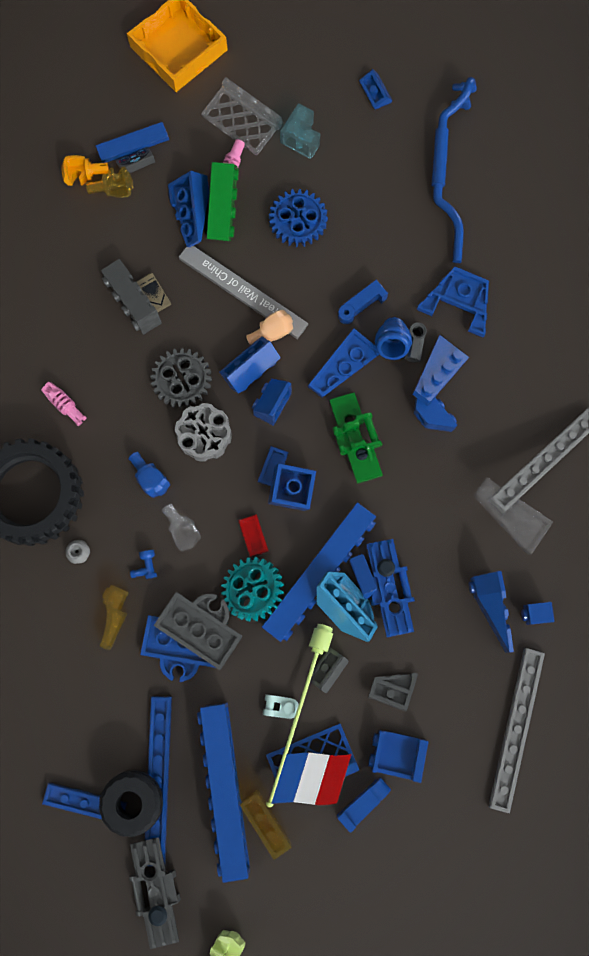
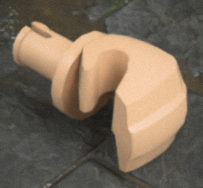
M278 310L270 314L265 320L260 322V329L246 335L249 344L252 345L261 336L272 342L289 334L293 330L292 317L285 310Z

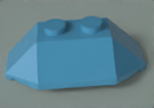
M326 572L317 585V605L342 632L369 642L378 627L376 621H374L369 600L364 599L362 592L345 573Z

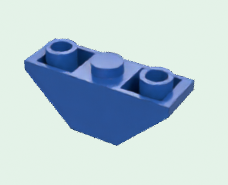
M435 397L427 406L418 398H415L414 415L425 428L452 432L457 427L455 417L451 413L448 414L444 409L445 405L440 399Z

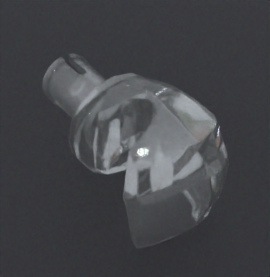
M172 504L165 506L162 512L171 523L168 530L172 533L173 540L178 549L184 551L194 548L201 539V534L194 525L195 522L187 516L180 517Z

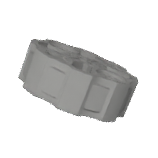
M202 403L199 406L188 407L183 411L180 420L175 425V433L177 434L181 450L197 461L205 462L208 459L219 458L225 453L228 444L231 443L232 432L228 417L222 410L213 407L212 404ZM191 415L196 418L194 421L189 418ZM217 418L224 419V422L220 425L214 423ZM199 426L207 432L208 438L201 434ZM192 440L193 445L191 447H184L185 441ZM202 441L206 443L205 451L203 450L204 444ZM212 445L218 446L219 449H212Z

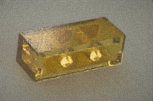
M256 790L240 802L242 810L273 860L292 848L291 841L271 809L267 807L266 801L259 790Z

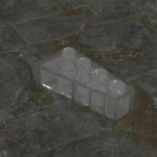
M488 478L484 479L473 496L527 555H532L553 524V521L520 499L502 514L489 501L502 487Z

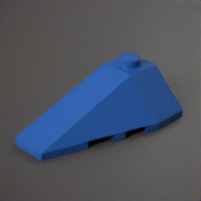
M189 171L168 184L170 203L172 207H175L177 212L175 217L181 223L180 230L185 244L189 248L200 243L202 240L209 198L208 176L194 171Z
M497 571L470 578V593H473L476 602L505 653L514 652L511 628L509 624H506L509 612L505 604H503V599L506 598V590L502 572Z

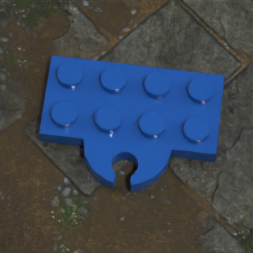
M148 615L141 655L160 658V668L168 679L173 681V669L176 666H181L184 671L180 677V682L191 679L197 673L200 665L214 667L156 628L154 624L159 617Z

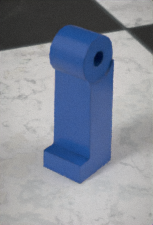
M376 279L339 308V321L345 325L352 323L357 314L376 300H379L381 303L387 300L388 292Z
M381 777L378 778L337 814V819L351 833L380 801L389 794L391 788Z

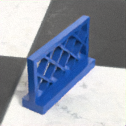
M341 724L290 744L288 754H291L293 748L298 746L305 749L304 753L310 751L322 754L326 743L337 747L334 756H337L339 749L351 754V760L349 761L345 777L359 771ZM339 730L341 735L339 745L328 741L330 733ZM319 739L324 741L320 753L309 749L312 740ZM342 741L344 742L346 748L341 746ZM285 747L266 755L274 778L277 775L276 769H279V767L274 765L272 757L279 754L283 755Z

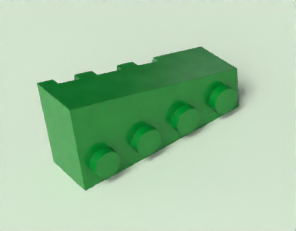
M212 162L207 239L231 241V237L234 238L235 226H232L233 219L236 218L234 203L237 200L238 190L236 183L239 178V169L235 164Z

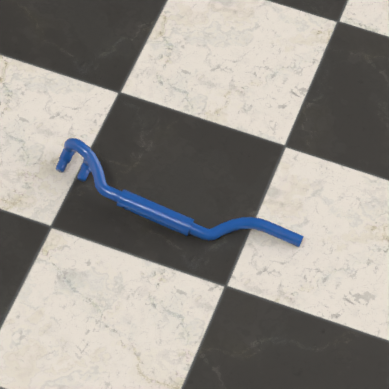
M473 77L467 78L466 82L452 85V90L461 91V94L456 100L451 101L450 106L442 111L439 116L438 128L435 132L432 173L433 200L438 207L448 214L454 225L453 263L462 262L464 229L458 212L442 198V188L445 186L449 136L447 120L460 108L464 110L471 108L469 96L477 90L476 81Z

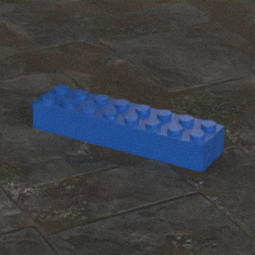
M228 702L203 706L200 708L197 716L199 725L203 727V732L200 733L201 745L205 746L206 750L203 755L204 767H208L206 786L207 789L211 788L208 801L210 811H214L211 825L212 831L217 834L216 841H214L215 854H219L220 858L219 863H217L218 877L222 876L223 883L248 879L250 863Z

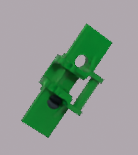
M355 392L329 400L338 428L336 426L332 430L336 437L340 454L342 456L347 455L357 484L382 477L383 474L374 451L375 448L382 446V442L378 439L372 422V413H361ZM348 416H352L355 419L345 423V418ZM364 422L366 424L371 439V443H366L365 440L362 439L359 430V425L364 424Z

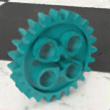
M247 557L246 563L240 560L239 567L233 564L235 570H228L230 577H224L227 584L221 585L226 589L221 595L226 596L224 601L228 604L229 611L232 610L231 614L234 616L238 615V618L241 620L245 617V620L249 622L251 618L258 621V616L265 619L266 612L271 615V608H278L275 602L282 601L278 594H284L279 589V587L284 586V583L279 581L282 578L280 574H277L279 570L276 567L273 568L272 563H267L263 558L260 561L257 557L253 561ZM261 572L260 578L255 580L256 574ZM243 581L242 587L238 588L239 582ZM264 590H267V595L264 598H262V592ZM250 598L249 604L244 606L245 600Z

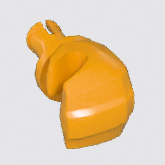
M66 156L62 163V178L68 186H72L77 177H79V182L82 186L87 180H92L93 175L109 174L108 162L91 164L89 158L84 156Z

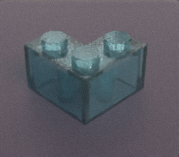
M298 103L280 131L282 144L310 159L320 146V133L311 129L314 124V111Z

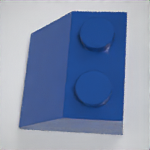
M271 378L269 384L267 382L264 384L261 390L263 394L260 399L257 398L252 409H254V416L274 426L291 396V383Z

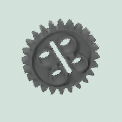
M181 348L180 353L173 349L172 355L167 351L166 358L160 356L161 363L155 361L158 368H152L155 375L150 376L154 380L151 385L152 387H157L153 391L155 394H159V400L164 399L166 405L171 401L172 408L175 407L176 403L180 409L183 404H186L188 408L190 402L197 405V398L203 401L201 394L208 395L205 388H211V385L207 383L212 381V377L207 376L211 374V369H207L209 367L208 362L203 363V356L198 358V352L192 355L191 349L187 353L184 352L183 348ZM184 363L190 364L187 369L181 368ZM174 364L178 367L182 377L184 378L188 388L190 389V392H187L184 388L181 380L177 375V372L173 368ZM167 372H173L171 377H164ZM192 379L199 380L196 385L189 384ZM175 388H182V391L180 393H173V390Z

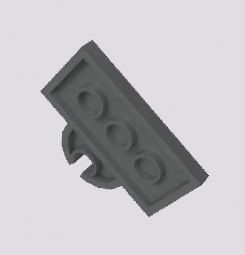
M176 592L154 626L221 670L243 637L227 626L229 620L227 603L222 600L220 609L212 611L209 605L213 600H216L217 595L205 594L198 597L192 603Z

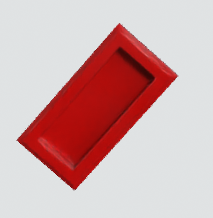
M257 514L238 520L250 557L268 552Z

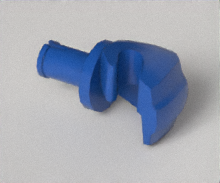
M139 452L133 453L128 459L137 469L135 478L143 491L153 498L164 495L170 487V482L153 463L146 464Z

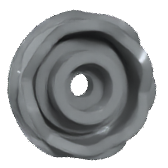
M74 540L67 545L65 554L67 559L73 564L84 563L90 554V548L85 541Z

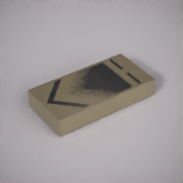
M153 273L137 281L143 294L148 297L151 305L156 308L157 312L171 305Z

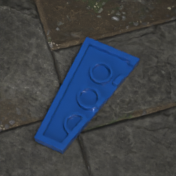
M353 329L308 387L323 398L380 355L376 346L356 329Z
M439 335L412 395L428 406L469 357Z

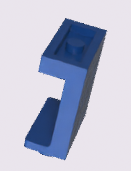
M378 730V734L375 733L372 746H375L374 754H370L368 766L371 767V771L374 773L379 772L421 783L429 741Z

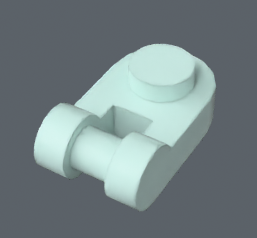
M265 694L266 708L263 709V715L292 719L296 715L299 704L293 698ZM274 702L280 703L279 711L273 710Z

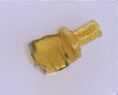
M112 167L107 174H102L100 181L86 182L88 194L104 191L107 196L124 198L131 195L133 180L126 167H121L117 174H114Z

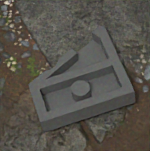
M418 674L375 677L368 698L406 712Z

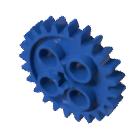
M291 189L290 195L285 191L284 198L279 195L278 201H273L274 207H270L269 224L272 226V233L277 232L276 238L282 236V243L288 240L289 246L292 242H295L296 247H298L301 242L305 247L306 241L312 244V238L318 240L319 235H323V229H326V222L328 220L326 216L327 210L324 209V203L320 204V197L314 199L315 193L309 196L308 190L302 194L301 189L298 190V193ZM289 216L288 219H283L282 217ZM308 217H314L315 219H314V220H308L307 218H308ZM295 228H300L301 231H298V232H297V231H294V229H295Z

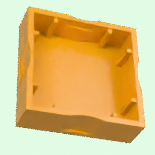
M168 0L153 15L145 18L127 33L130 47L175 92L179 91L228 50L226 36L210 20L204 18L189 0Z

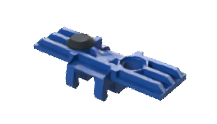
M389 539L366 544L373 579L377 586V590L372 594L370 603L371 606L380 605L386 637L414 632L408 603L414 602L415 599L411 595L406 573L408 568L407 566L399 567L394 540ZM395 573H399L404 599L398 598L393 576ZM391 602H396L400 605L397 613L389 610Z

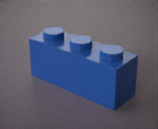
M261 336L219 373L229 387L239 394L246 390L248 385L254 380L259 379L268 368L273 367L281 357L271 342Z

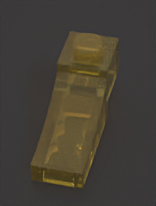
M113 585L110 588H106L102 597L104 599L103 603L106 604L107 621L100 647L106 650H111L127 616V613L121 611V608L129 592Z

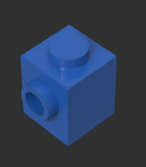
M552 602L523 605L524 609H522L521 614L526 625L555 622Z

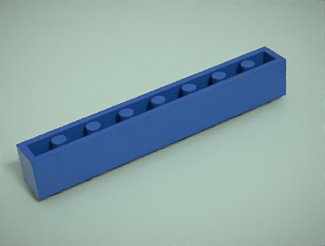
M357 502L262 628L280 642L283 639L287 641L293 634L291 629L295 623L299 626L305 618L303 614L307 608L311 610L317 602L315 599L317 596V585L325 573L340 572L339 565L342 561L346 563L353 555L350 551L354 546L359 547L365 539L362 537L365 531L370 532L376 524L374 522L376 516Z

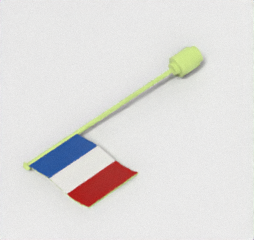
M318 624L317 628H314L309 647L312 648L311 651L315 654L270 798L266 802L267 807H272L273 803L287 802L313 805H332L338 802L351 754L338 756L317 753L288 754L318 655L328 652L332 640L333 628Z

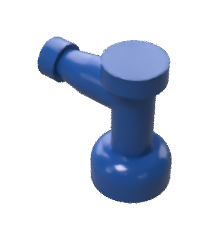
M154 550L139 552L140 559L144 560L145 568L131 570V578H136V576H145L146 579L157 577V573H154L152 558L155 556Z

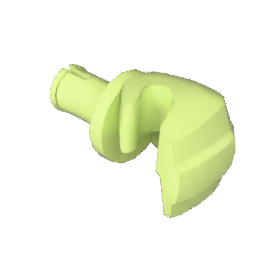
M223 930L216 938L213 947H211L210 956H240L246 942L237 932Z

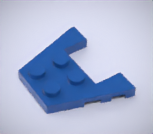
M454 267L439 285L429 293L427 298L418 305L417 310L432 316L439 300L475 314L468 332L484 337L486 333L489 280Z

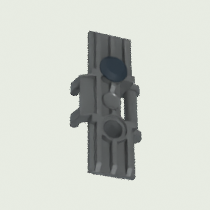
M159 837L132 843L130 847L136 874L129 876V881H132L137 906L136 916L143 915L149 947L153 949L179 942V936L172 905L177 904L181 897L180 893H176L173 880L176 877V871L172 869L166 873ZM148 865L154 866L156 873H148L145 871V867ZM143 880L146 881L150 906L145 907L140 881Z

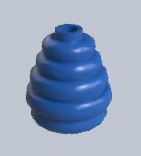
M396 317L389 318L382 324L374 340L378 353L389 360L403 358L409 352L412 345L409 329L401 319Z

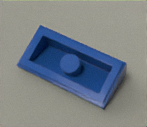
M372 69L359 80L375 110L393 101L375 70Z
M361 554L351 558L349 561L362 595L366 600L377 590V586L366 559Z

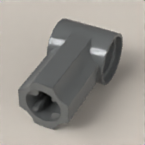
M416 322L410 327L412 345L404 357L409 362L421 361L424 338L427 332L424 324ZM412 331H420L421 336H415Z

